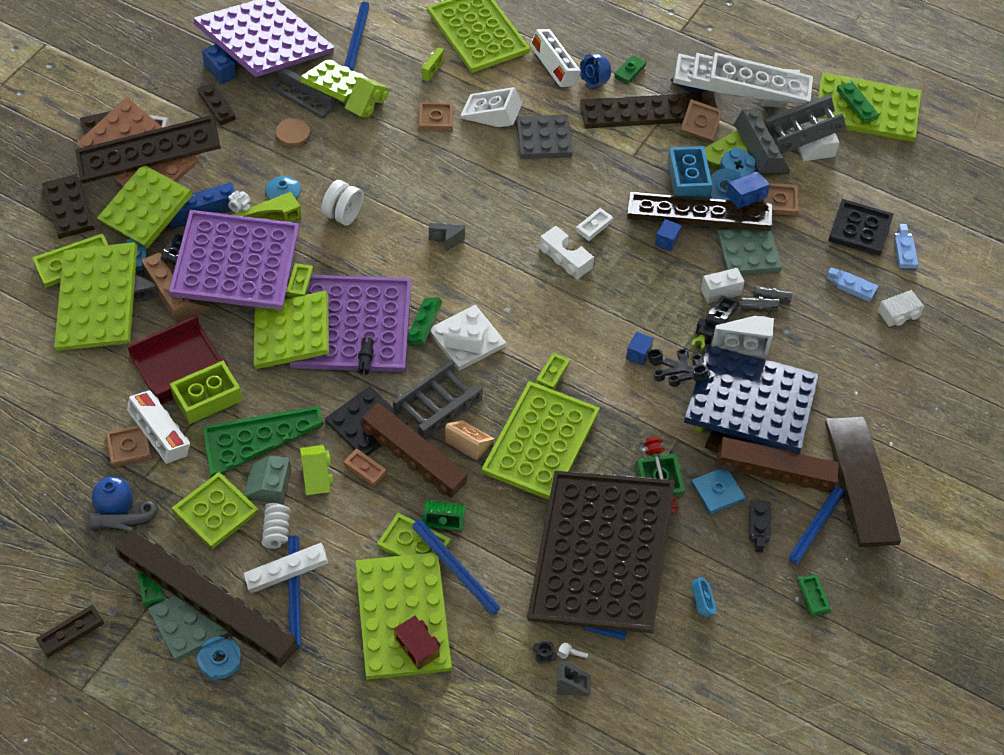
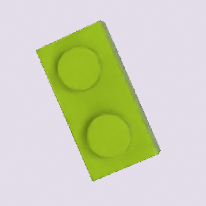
M438 47L434 53H431L429 60L422 65V80L429 82L444 62V49Z
M295 263L286 291L288 297H298L307 294L314 271L313 266Z
M553 352L537 377L536 384L554 390L568 368L570 359Z

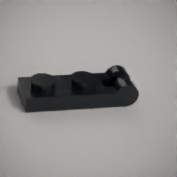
M176 234L163 250L161 260H168L176 265L183 239L182 235Z
M722 295L708 312L705 322L717 325L726 323L736 311L739 302Z

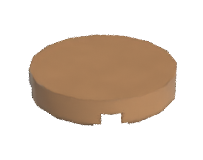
M286 119L277 126L276 137L278 142L280 141L286 147H299L309 140L310 128L301 119Z

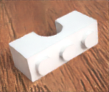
M555 226L540 236V249L544 254L550 256L556 264L562 266L569 275L579 279L593 269L594 256L582 246L574 251L566 250L569 236L559 227Z

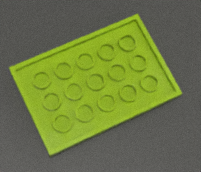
M445 0L427 6L428 14L471 73L530 53V47L495 0Z
M822 72L818 98L830 94L835 109L833 114L835 116L843 114L846 125L845 130L915 142L922 90ZM852 81L878 112V119L863 124L836 91L837 86ZM824 115V116L818 117V118H816V119H822V118H828V117H827L826 115Z
M135 242L64 250L54 343L56 351L130 343L137 245Z
M529 381L484 463L481 474L549 500L554 471L570 472L600 412V408Z
M435 553L355 560L366 680L452 671L439 556ZM414 615L419 621L423 620L428 627V633L431 637L435 636L441 645L440 656L419 670L394 638V628Z

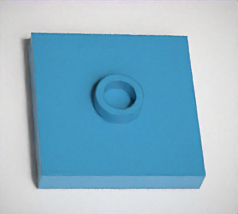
M722 468L691 480V485L709 515L745 501L746 497L731 473Z

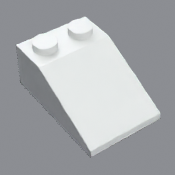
M515 87L470 94L461 113V118L495 127H508L514 124L522 101Z
M752 316L716 325L711 346L767 359L773 337L774 318Z

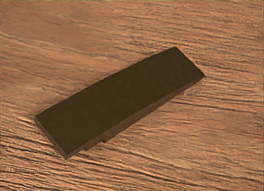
M864 417L826 419L825 422L834 462H839L838 479L840 488L844 491L842 497L847 519L851 521L853 534L856 533L859 547L899 545L901 539L889 493Z

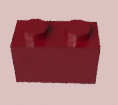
M415 615L394 628V638L418 670L440 656L441 645L435 636L431 637L423 620L419 621Z

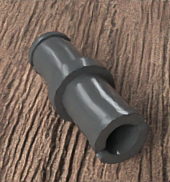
M755 286L754 298L762 296L769 299L779 298V301L791 302L792 291L777 290L776 287L764 288Z
M762 296L758 298L742 297L741 309H758V311H762V309L779 310V298L769 299Z

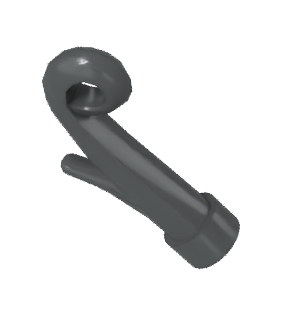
M152 501L142 502L139 506L140 514L91 513V530L103 527L130 532L133 529L127 525L144 523L151 520L157 513V505ZM146 507L151 508L149 512L144 511Z

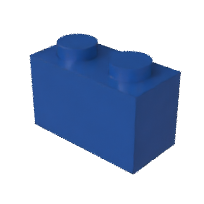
M755 172L729 182L726 196L738 208L767 198L770 184L759 172Z

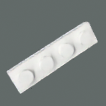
M319 543L244 573L248 591L254 593L328 564V559L323 544Z

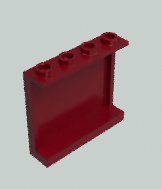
M197 315L127 346L132 362L149 390L159 399L161 405L174 399L170 383L223 360L228 367L225 358L220 357L200 326Z

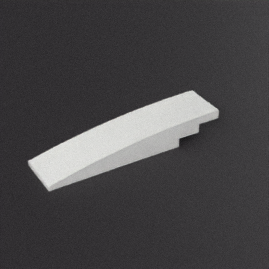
M715 52L713 57L696 53L695 57L678 54L673 83L737 96L808 103L811 101L813 76Z

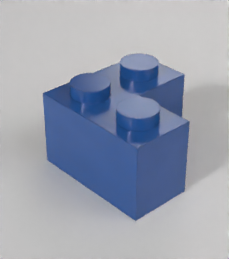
M218 44L202 50L204 66L221 84L236 78L234 64L238 63V61Z

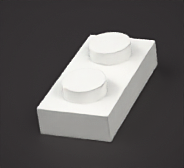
M599 208L576 227V232L590 241L613 222V217Z

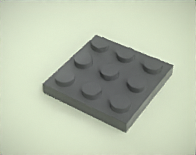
M568 115L517 116L521 159L572 157L573 151Z

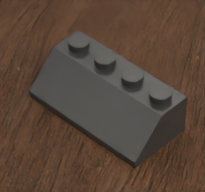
M742 109L734 126L749 154L755 158V165L759 172L789 173L790 170L758 111Z

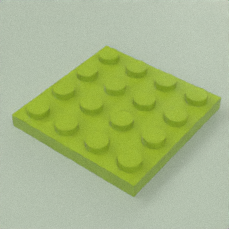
M142 166L97 219L148 249L193 193L190 189L155 170Z
M326 290L285 299L283 310L255 307L254 367L256 369L329 354V305Z

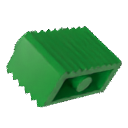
M427 500L423 510L422 521L428 528L463 531L466 505Z

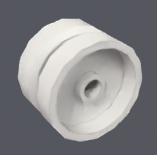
M336 180L330 185L324 195L321 212L324 216L348 226L356 219L361 210L364 193L355 186H349L348 183L342 180Z

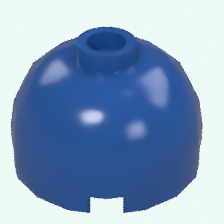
M598 53L585 55L584 60L580 62L581 79H585L587 83L585 85L590 88L604 85L611 76L609 60Z
M114 476L105 477L93 488L92 504L97 513L124 515L133 504V493L128 483L123 479Z

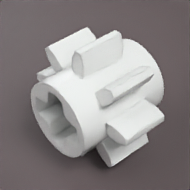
M237 190L228 197L231 200L228 203L229 208L235 213L240 211L246 212L251 207L248 204L250 197L243 191L239 193Z

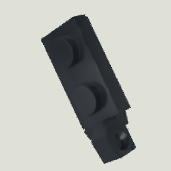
M750 500L749 538H751V541H755V552L763 553L765 542H769L771 536V502Z

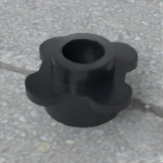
M542 641L533 646V650L536 652L535 660L538 663L546 660L554 661L556 659L552 642Z

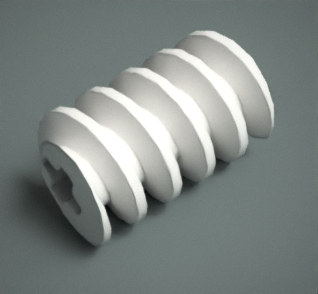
M268 503L265 505L262 545L269 549H277L282 544L288 542V521L290 520L288 514H290L291 510L289 507L278 503Z

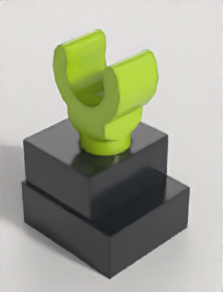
M700 318L696 328L698 336L692 341L691 349L695 345H700V352H703L705 343L710 345L717 324L706 323L704 319Z

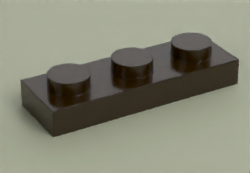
M213 83L197 89L199 96L220 126L236 120L234 112Z
M92 604L37 637L36 641L46 657L49 658L102 626L104 621Z

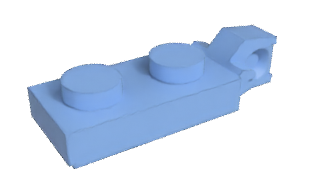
M899 224L898 234H895L894 239L898 267L917 269L918 260L912 234H908L907 224Z
M831 267L827 273L826 279L834 282L838 289L868 302H871L878 289V285L842 270Z

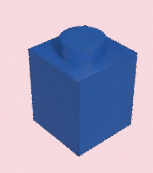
M665 219L657 232L655 246L672 251L680 237L682 225Z
M636 331L627 348L626 359L633 363L644 365L648 352L652 350L654 338Z

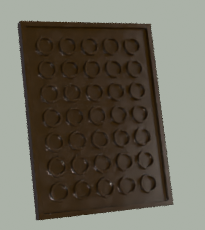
M554 471L528 609V621L653 634L675 480Z

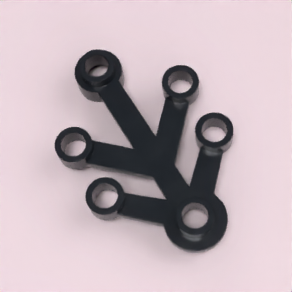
M683 348L677 351V357L681 363L665 358L661 349H653L648 352V359L652 365L658 366L663 364L671 367L664 370L658 369L653 372L654 380L657 382L663 381L666 378L665 376H669V386L677 387L681 381L693 379L703 382L711 375L708 367L703 365L704 359L702 354H694L692 356V363L695 366L691 367L688 363L689 354L687 349Z

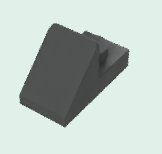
M429 223V240L445 241V251H448L465 240V225Z

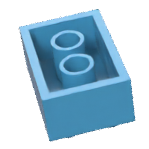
M704 146L669 148L667 163L674 196L710 198L712 181Z

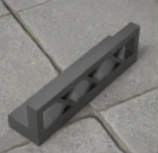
M287 68L278 70L279 78L270 85L272 91L321 119L325 118L336 108L334 97L300 82L301 76ZM282 83L286 85L287 88H279L278 86ZM290 92H298L300 95L293 96ZM310 99L313 103H305L303 100ZM316 107H324L326 109L321 112Z

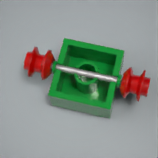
M657 436L649 437L643 443V446L648 447L645 454L651 457L637 459L634 466L635 476L675 480L671 515H673L679 509V506L674 505V502L677 499H681L685 492L677 455L660 456L665 450L664 447H660L663 440Z

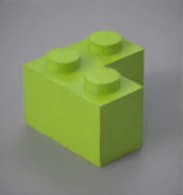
M358 76L345 108L361 117L369 118L374 111L375 102L383 104L388 97L390 88L375 80Z
M324 445L300 448L306 495L330 492V486L334 485L332 474H328L327 466H331L329 450H325Z

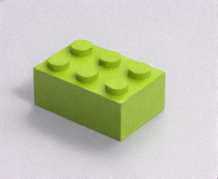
M224 360L170 383L172 396L189 425L242 402L241 389Z

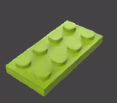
M102 233L32 257L44 287L47 288L61 283L64 250L106 246L108 243Z

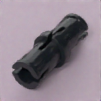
M364 337L361 341V351L358 352L359 365L357 372L360 375H363L364 370L365 375L369 374L370 361L373 360L372 347L374 340L368 337L366 343V337Z

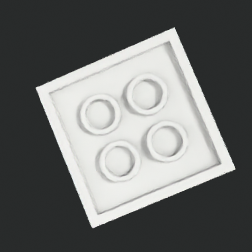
M476 305L432 326L429 332L448 359L455 362V367L458 371L506 347V341ZM454 320L462 322V324L469 323L470 325L484 326L485 337L481 354L444 347L443 339L447 321Z

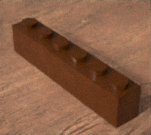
M377 402L362 417L361 427L366 434L375 437L381 446L390 449L396 458H401L405 461L411 470L420 473L423 479L435 485L441 494L452 498L466 484L467 472Z
M723 437L718 446L716 467L726 471L741 472L745 475L759 476L763 479H773L786 484L800 485L803 488L809 487L822 492H832L838 483L839 462Z

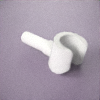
M568 643L561 644L557 652V656L562 659H567L569 654L586 659L588 657V653L572 649V646Z

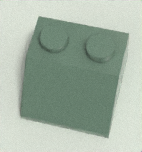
M269 455L252 463L244 496L252 501L283 504L291 474L290 458Z

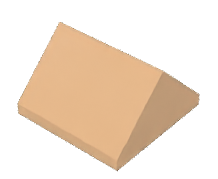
M463 420L447 423L445 427V442L476 461L481 458L495 440Z

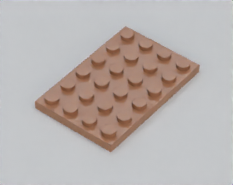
M126 97L83 136L76 145L79 148H84L163 127ZM194 155L150 166L149 168L178 182L199 162V159ZM137 170L111 177L124 187Z

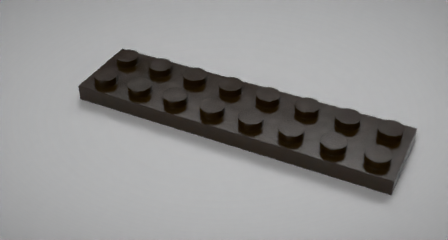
M713 92L580 100L585 129L683 123L691 99L717 108Z
M210 115L76 149L75 152L80 180L82 183H87L138 170L142 166L150 167L221 149L215 117Z
M630 192L627 219L664 222L666 219L674 223L771 231L772 204L754 202L738 208L731 200Z

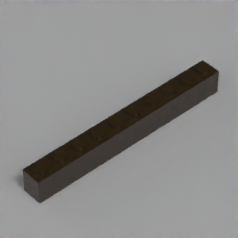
M131 530L115 546L118 558L280 668L297 650L296 638L291 632L281 630L273 620L265 619L258 610L250 609L240 598H234L229 595V592L224 587H217L210 578L205 575H199L191 565L183 564L176 555L168 554L158 543L153 544L143 533L140 532L138 534Z

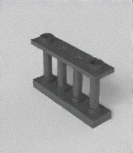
M830 94L765 119L770 135L778 134L779 136L777 143L781 154L846 129L843 114L841 113L836 116L833 114L835 109ZM824 115L828 117V119L818 122L816 119ZM810 121L812 125L802 129L800 124ZM790 128L795 129V132H792L787 135L784 132L785 130Z
M453 360L441 365L437 371L404 394L398 395L393 401V408L398 413L404 409L419 424L418 434L425 440L482 400L483 388L478 384L468 388L454 374L455 362ZM448 378L464 394L454 398L440 383ZM434 389L449 404L439 409L425 394ZM419 399L434 415L424 419L410 404Z

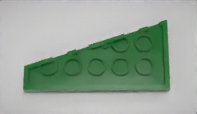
M320 406L203 426L211 478L218 472L221 474L228 472L322 427L323 420Z

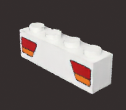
M536 29L530 47L560 87H573L581 70L550 29Z
M150 390L130 396L127 411L164 462L167 464L187 457L190 447L189 439L182 434L178 424L174 423L168 411L160 404L159 399Z

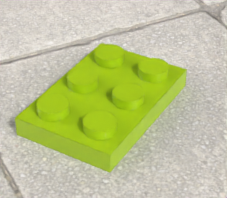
M397 513L377 543V548L393 556L434 553L412 528L416 521L400 513ZM430 529L448 548L451 539Z

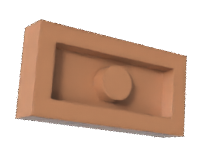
M357 448L344 461L345 467L373 487L387 474V469Z

